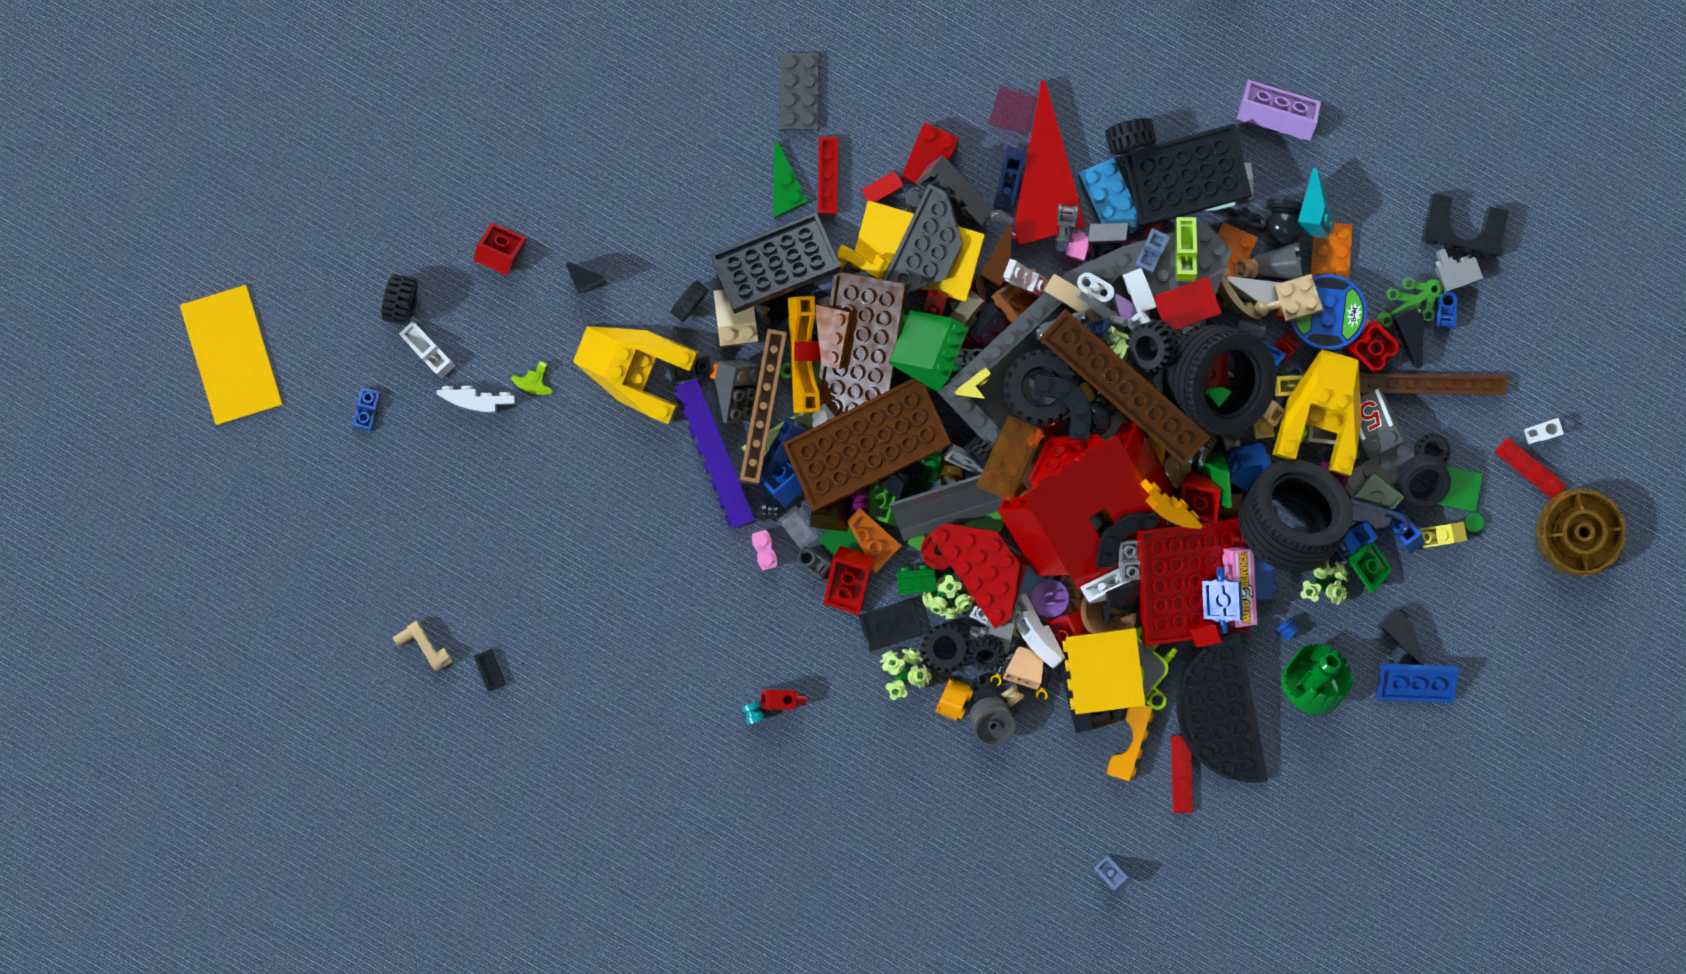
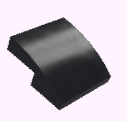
M1140 580L1130 581L1105 592L1107 605L1103 606L1105 624L1112 623L1139 610Z

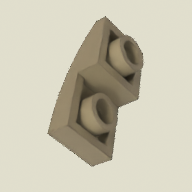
M970 289L967 302L960 301L949 318H953L968 327L974 321L972 317L986 303Z

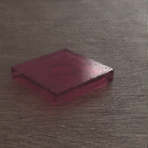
M999 87L988 124L1025 135L1036 98Z

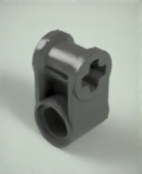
M809 549L801 550L798 554V562L824 582V577L832 564ZM805 552L810 553L812 556L809 563L801 561V555Z

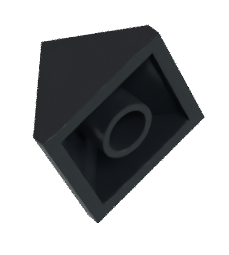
M569 262L566 264L573 283L580 294L606 282L603 275Z

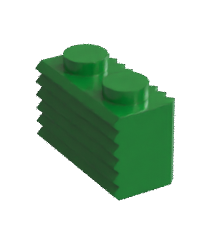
M928 565L918 566L919 570L911 571V567L900 568V572L896 573L899 596L937 591L935 569L930 568Z

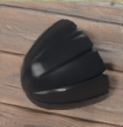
M793 290L758 304L754 308L766 324L771 326L777 325L784 318L788 317V298L796 297V291Z

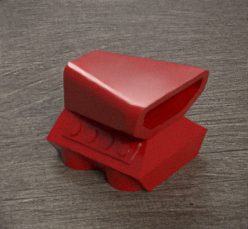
M1373 321L1367 324L1364 332L1348 350L1352 353L1351 357L1358 359L1359 364L1363 368H1367L1376 375L1397 354L1401 345L1379 323Z

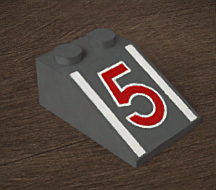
M1381 387L1360 397L1362 422L1359 439L1369 458L1403 442L1407 438Z

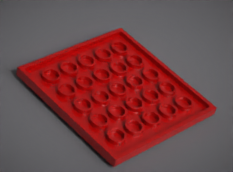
M1238 517L1218 520L1217 524L1200 522L1203 526L1201 529L1173 525L1139 530L1137 532L1138 560L1140 561L1139 580L1141 581L1142 645L1150 646L1193 640L1189 629L1209 620L1204 619L1202 581L1217 579L1216 568L1225 567L1222 560L1225 548L1246 546L1239 529ZM1229 625L1230 633L1237 631L1240 633L1250 632V626L1233 627Z

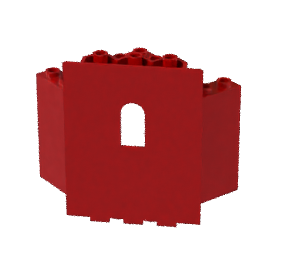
M1122 423L1116 436H1113L1106 442L1103 441L1099 434L1089 435L1088 441L1069 439V436L1049 437L1028 478L1033 488L1026 491L1021 497H1005L998 513L1036 576L1069 575L1079 591L1081 586L1119 566L1117 554L1115 567H1096L1095 559L1098 542L1107 527H1100L1097 533L1089 518L1106 508L1113 523H1116L1118 517L1129 512L1153 510L1145 501L1151 495L1140 485L1145 479L1150 484L1155 482L1162 489L1159 493L1161 495L1166 493L1170 498L1175 488L1166 477L1164 468L1144 431L1136 423ZM1159 515L1157 527L1167 526L1164 518ZM1137 532L1128 535L1124 539H1137Z

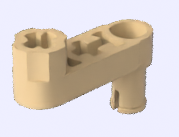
M417 620L408 625L407 629L393 636L398 647L412 638L416 639L436 672L453 662L445 648L436 652Z

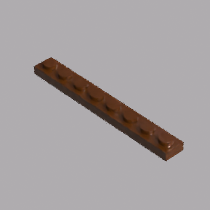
M1359 373L1360 393H1369L1381 387L1383 393L1507 395V376L1375 375Z

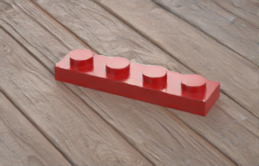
M819 137L818 214H837L838 137Z
M1508 437L1494 451L1497 456L1550 499L1562 493L1567 486Z
M1171 736L1173 813H1193L1191 750L1185 743L1183 736Z

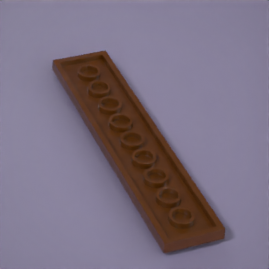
M1066 309L1040 336L1039 340L1182 465L1185 466L1210 438L1202 428L1195 424Z

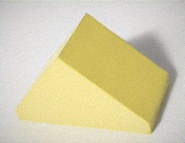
M1304 375L1277 376L1275 396H1290Z

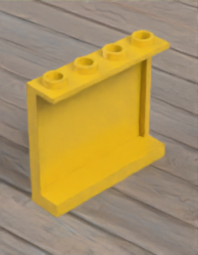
M1135 627L1065 636L1066 640L1062 641L1063 651L1068 653L1065 667L1066 672L1070 671L1071 679H1067L1068 690L1073 692V698H1070L1071 710H1075V714L1145 706Z

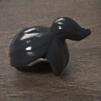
M1097 390L1095 394L1097 403H1089L1091 411L1089 435H1103L1109 430L1111 425V416L1108 410L1110 402Z

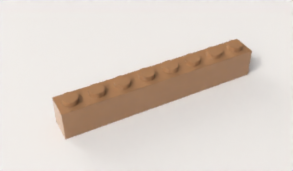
M767 330L740 482L759 484L787 332Z

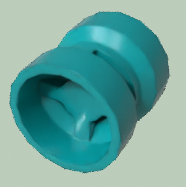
M759 701L741 707L743 713L746 714L745 720L747 725L765 719L764 713L760 710L761 705Z

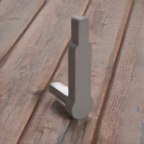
M1081 291L1077 292L1076 297L1082 300L1085 306L1103 319L1109 317L1111 326L1117 324L1126 327L1128 325V321L1119 317L1117 312L1109 310L1095 298L1087 296Z

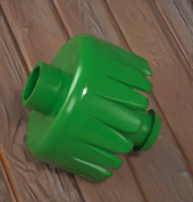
M1316 643L1313 646L1312 644H1307L1305 647L1300 648L1285 666L1281 676L1282 688L1288 700L1299 710L1311 715L1331 713L1345 699L1353 687L1354 676L1351 674V666H1346L1347 660L1344 657L1339 659L1341 656L1339 651L1333 650L1329 653L1331 647L1328 645L1321 647L1320 643Z

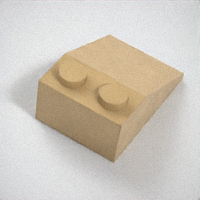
M725 290L714 291L720 347L725 348L759 343L754 306L734 314Z

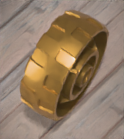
M1582 488L1567 490L1553 497L1540 511L1538 522L1535 525L1536 545L1541 556L1557 571L1577 577L1595 575L1614 564L1624 549L1626 543V522L1624 516L1621 515L1619 507L1600 492ZM1582 527L1585 529L1584 538L1579 534V530Z

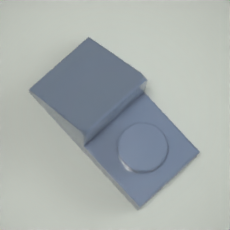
M1108 855L1094 867L1095 871L1116 894L1131 882Z

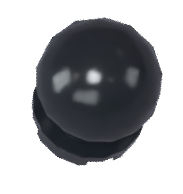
M1275 199L1268 200L1267 209L1271 210L1272 213L1266 219V234L1273 242L1280 245H1288L1295 242L1303 230L1298 222L1302 209L1301 202L1283 199V203H1275Z

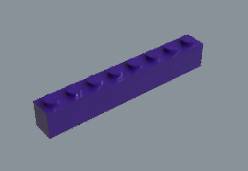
M697 378L675 386L677 390L674 392L677 402H682L684 409H681L685 420L689 419L691 424L688 427L692 438L696 437L698 444L695 445L699 456L703 455L706 462L703 463L706 473L710 472L713 480H710L713 490H718L720 497L717 498L721 509L725 508L728 514L724 516L728 526H733V529L755 521Z

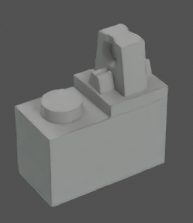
M1445 249L1436 251L1438 262H1435L1436 267L1434 269L1438 280L1443 285V293L1483 279L1476 257L1470 259L1469 256L1458 259L1459 263H1457L1452 257H1448Z
M1013 612L1012 618L997 629H994L989 620H987L986 627L971 626L969 639L973 640L975 638L977 640L979 635L983 638V634H987V637L993 635V639L997 637L999 642H1003L1004 653L1008 654L1016 612Z

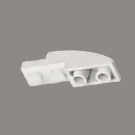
M1012 259L1009 260L1003 275L1006 278L1005 281L1037 298L1045 293L1043 290L1049 282L1041 274L1031 271L1018 261Z
M444 386L442 390H437V394L457 406L479 412L497 413V405H516V397L511 396V392H501L499 396H492V393H480V397H478V391L473 389V386H461L459 390H453V386Z
M1020 594L1014 607L1017 616L1015 626L1030 648L1050 667L1056 668L1065 659V656L1049 625H1042L1027 594Z

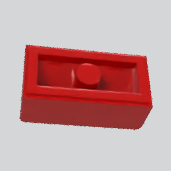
M893 171L861 189L867 201L877 203L904 186Z

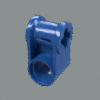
M1444 292L1437 298L1434 319L1435 328L1445 326L1455 329L1457 323V296L1453 292ZM1446 295L1451 298L1449 306L1443 303V298Z

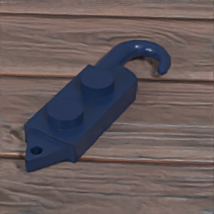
M1349 497L1352 504L1353 520L1363 523L1368 522L1370 525L1381 528L1388 526L1393 518L1402 521L1404 524V528L1401 531H1395L1394 535L1400 536L1408 532L1410 521L1406 515Z

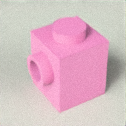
M1080 231L1072 233L1073 243H1068L1065 257L1082 262L1085 260L1086 254H1090L1088 237H1086L1087 233Z

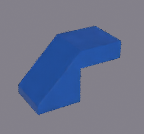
M1365 522L1349 530V533L1336 551L1343 558L1353 554L1361 546L1375 541L1378 537L1369 523Z

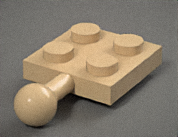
M1311 274L1274 285L1278 300L1270 303L1257 302L1253 309L1257 316L1264 317L1270 310L1281 308L1285 322L1323 312Z

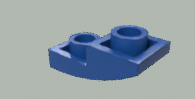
M361 387L357 401V410L352 424L353 428L372 431L380 398L379 391Z

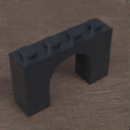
M1436 193L1431 195L1421 240L1425 241V244L1430 246L1444 245V249L1455 251V248L1463 250L1462 253L1468 255L1478 253L1485 259L1499 256L1509 213L1508 210L1491 206L1487 208L1481 232L1476 238L1466 240L1454 235L1448 224L1453 197Z

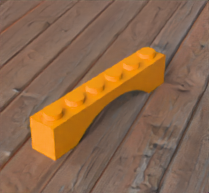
M815 296L788 298L794 413L820 412V395L814 377L812 361H794L795 342L812 341L815 319Z

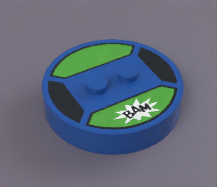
M1332 274L1315 276L1313 281L1323 312L1290 321V326L1297 339L1312 350L1318 352L1321 349L1330 352L1344 350L1351 346L1364 330L1367 320L1366 300L1360 289L1344 277Z

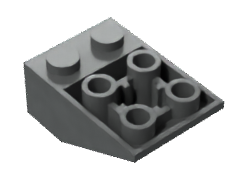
M743 359L718 362L715 383L724 423L750 421L760 365Z

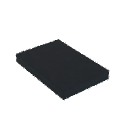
M913 598L858 615L869 652L924 635Z

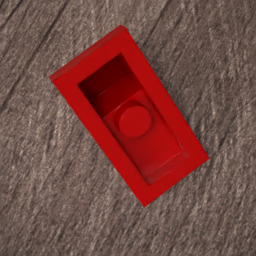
M1207 620L1189 629L1195 647L1220 643V637L1228 634L1220 633L1219 622L1215 620ZM1227 622L1228 633H1230L1231 630Z

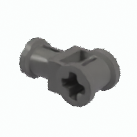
M1058 204L1057 226H1059V236L1056 238L1057 242L1073 243L1072 231L1077 222L1078 205L1068 207Z

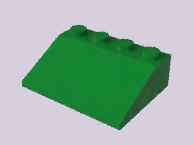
M910 310L888 363L939 392L950 377L968 327L953 318Z

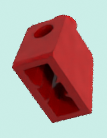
M761 689L762 709L796 710V705L806 706V694H796V690ZM785 696L788 697L787 703L783 701Z

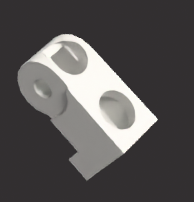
M1559 418L1524 429L1528 444L1563 435Z

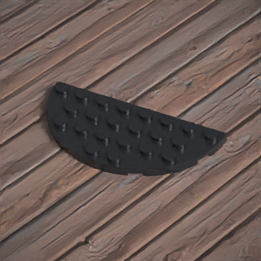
M1237 631L1220 637V643L1205 646L1189 663L1181 678L1177 692V721L1188 748L1208 769L1228 779L1247 783L1266 782L1268 777L1240 632Z

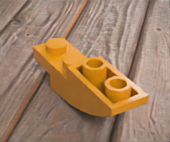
M1145 479L1140 483L1151 495L1145 501L1160 516L1183 527L1195 529L1203 527L1198 521L1200 517L1193 510L1190 512L1187 510L1189 506L1182 498L1178 501L1174 496L1170 498L1166 493L1161 495L1159 492L1162 489L1155 482L1150 484Z

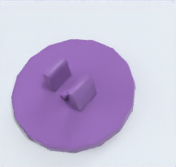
M1046 579L1039 582L1033 588L1031 603L1038 614L1044 617H1055L1066 609L1069 603V594L1061 582L1054 579Z

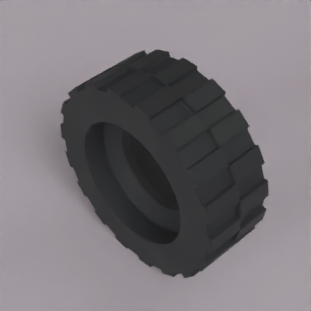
M696 280L678 299L670 313L681 322H684L703 301L709 289Z

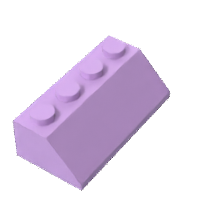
M1248 80L1237 119L1310 141L1318 122L1321 101Z

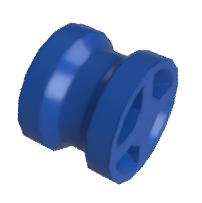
M1290 617L1281 623L1276 630L1283 634V639L1286 641L1299 632L1300 628L1293 624V619Z

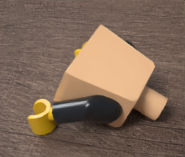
M1027 643L1025 648L1018 647L1016 651H1010L1006 654L1002 664L995 670L996 674L990 678L991 683L993 678L997 677L999 679L997 686H999L1002 682L1001 676L1004 675L1003 679L1037 689L1035 692L1037 699L1040 692L1045 693L1044 700L1048 697L1045 690L1048 688L1050 679L1048 664Z

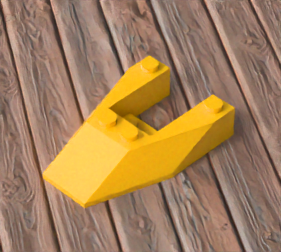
M587 326L573 362L619 402L651 418L670 424L679 405L644 391L656 358L691 371L700 352L648 330Z
M1324 349L1320 350L1287 399L1272 455L1288 460L1296 459L1304 427L1308 425L1337 434L1327 471L1343 476H1350L1352 474L1362 422L1358 359Z

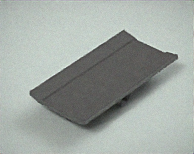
M999 468L958 482L946 477L948 482L946 486L941 485L942 481L938 480L933 490L889 503L903 540L930 533L944 523L956 525L997 512L1004 498L1011 497L1001 469Z

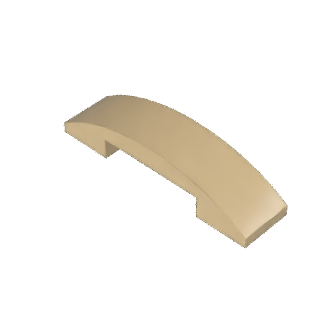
M1226 266L1218 288L1220 296L1239 315L1250 320H1259L1261 317L1254 313L1253 304L1251 302H1242L1225 278L1230 272Z
M1055 274L1052 275L1043 290L1058 301H1062L1077 312L1086 310V314H1088L1089 320H1091L1090 322L1103 319L1076 297L1078 291L1083 292L1081 289Z

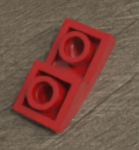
M1290 328L1273 347L1286 353L1282 361L1283 364L1302 343L1294 335L1292 328Z
M819 341L795 342L794 361H821Z

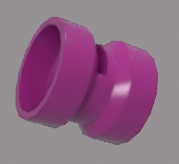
M860 490L850 495V500L852 501L850 512L852 514L859 508L865 513L869 512V505L867 504L869 499L868 491Z

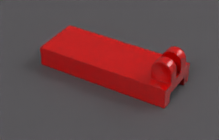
M1062 421L1045 425V428L1040 429L1027 443L1032 448L1046 443L1049 437H1057L1058 431L1065 429L1067 426Z

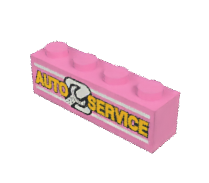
M1247 546L1225 548L1222 557L1223 564L1225 565V579L1241 581L1243 619L1240 621L1231 620L1228 621V624L1233 627L1257 625L1254 553Z

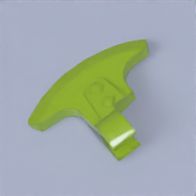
M540 361L536 372L528 370L525 377H518L516 375L511 377V380L519 388L531 394L548 395L553 393L552 389L545 386L542 381L548 363Z

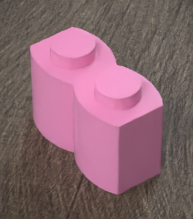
M766 530L753 533L752 543L758 552L757 560L759 566L763 571L776 568L778 561L775 552L772 550L770 534Z

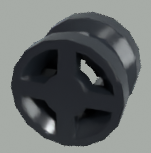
M763 502L762 521L770 519L773 522H777L778 503L768 504Z

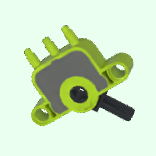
M1139 626L1136 634L1144 698L1149 706L1155 710H1160L1166 705V697L1156 686L1168 673V664L1175 657L1178 650L1172 648L1164 658L1154 651L1159 644L1142 645V639H1140L1142 636V626ZM1156 695L1162 697V702L1159 705L1152 703V699ZM1127 708L1115 709L1114 719L1125 720Z

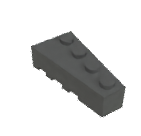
M943 155L929 164L916 181V184L926 190L928 184H932L948 192L954 215L974 231L983 225L993 210L989 203Z

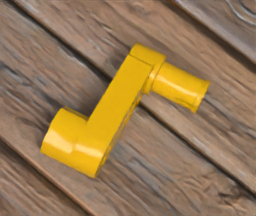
M841 245L836 254L842 271L846 263L851 262L879 279L884 278L891 263L890 260L878 254L871 261L845 245Z

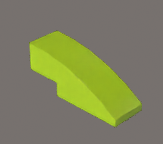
M1177 217L1175 246L1176 281H1195L1197 276L1196 218Z

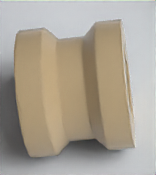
M1014 684L1004 691L1001 696L1008 701L1007 705L1011 707L1020 701L1024 694L1020 693L1018 686Z

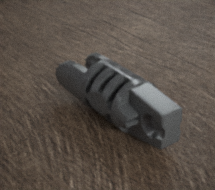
M1209 432V441L1198 450L1188 463L1192 464L1198 457L1199 465L1203 466L1217 442V434Z

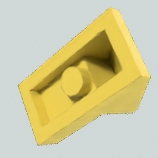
M983 368L955 390L954 394L985 399L976 385L982 386L989 380L987 376L991 373L987 368Z

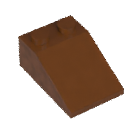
M1010 224L1005 228L979 279L983 278L984 282L997 289H1000L1001 285L1006 286L1007 284L1006 278L1003 275L1011 257Z

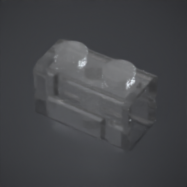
M795 506L780 517L778 521L798 547L803 550L819 537L818 532L820 530L819 528L809 527L810 523L806 519L808 514L802 506L799 509Z

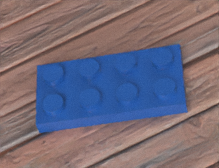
M1381 663L1376 694L1377 700L1454 703L1459 668L1458 666Z

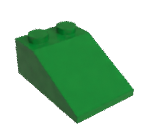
M1223 451L1212 452L1203 466L1199 465V461H1197V470L1201 472V475L1209 477L1222 489L1220 504L1227 508H1232L1230 472Z

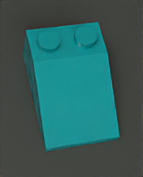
M1313 168L1298 222L1306 235L1329 238L1330 232L1332 233L1334 230V221L1327 189L1317 168Z

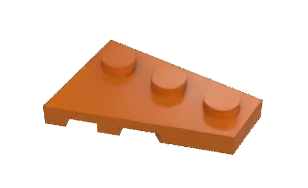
M861 508L847 521L863 553L876 557L873 569L876 574L901 547V544Z

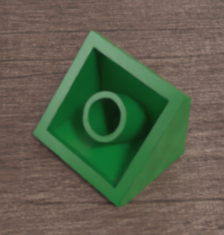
M1374 541L1361 546L1353 554L1347 556L1351 566L1370 593H1374L1393 570Z

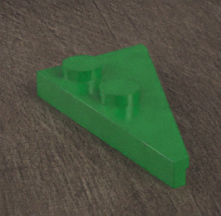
M779 142L774 143L773 216L776 218L808 202Z

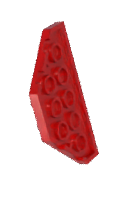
M944 523L932 531L929 535L994 629L999 628L1010 620L1013 615V605L1021 563L1001 534L995 531Z

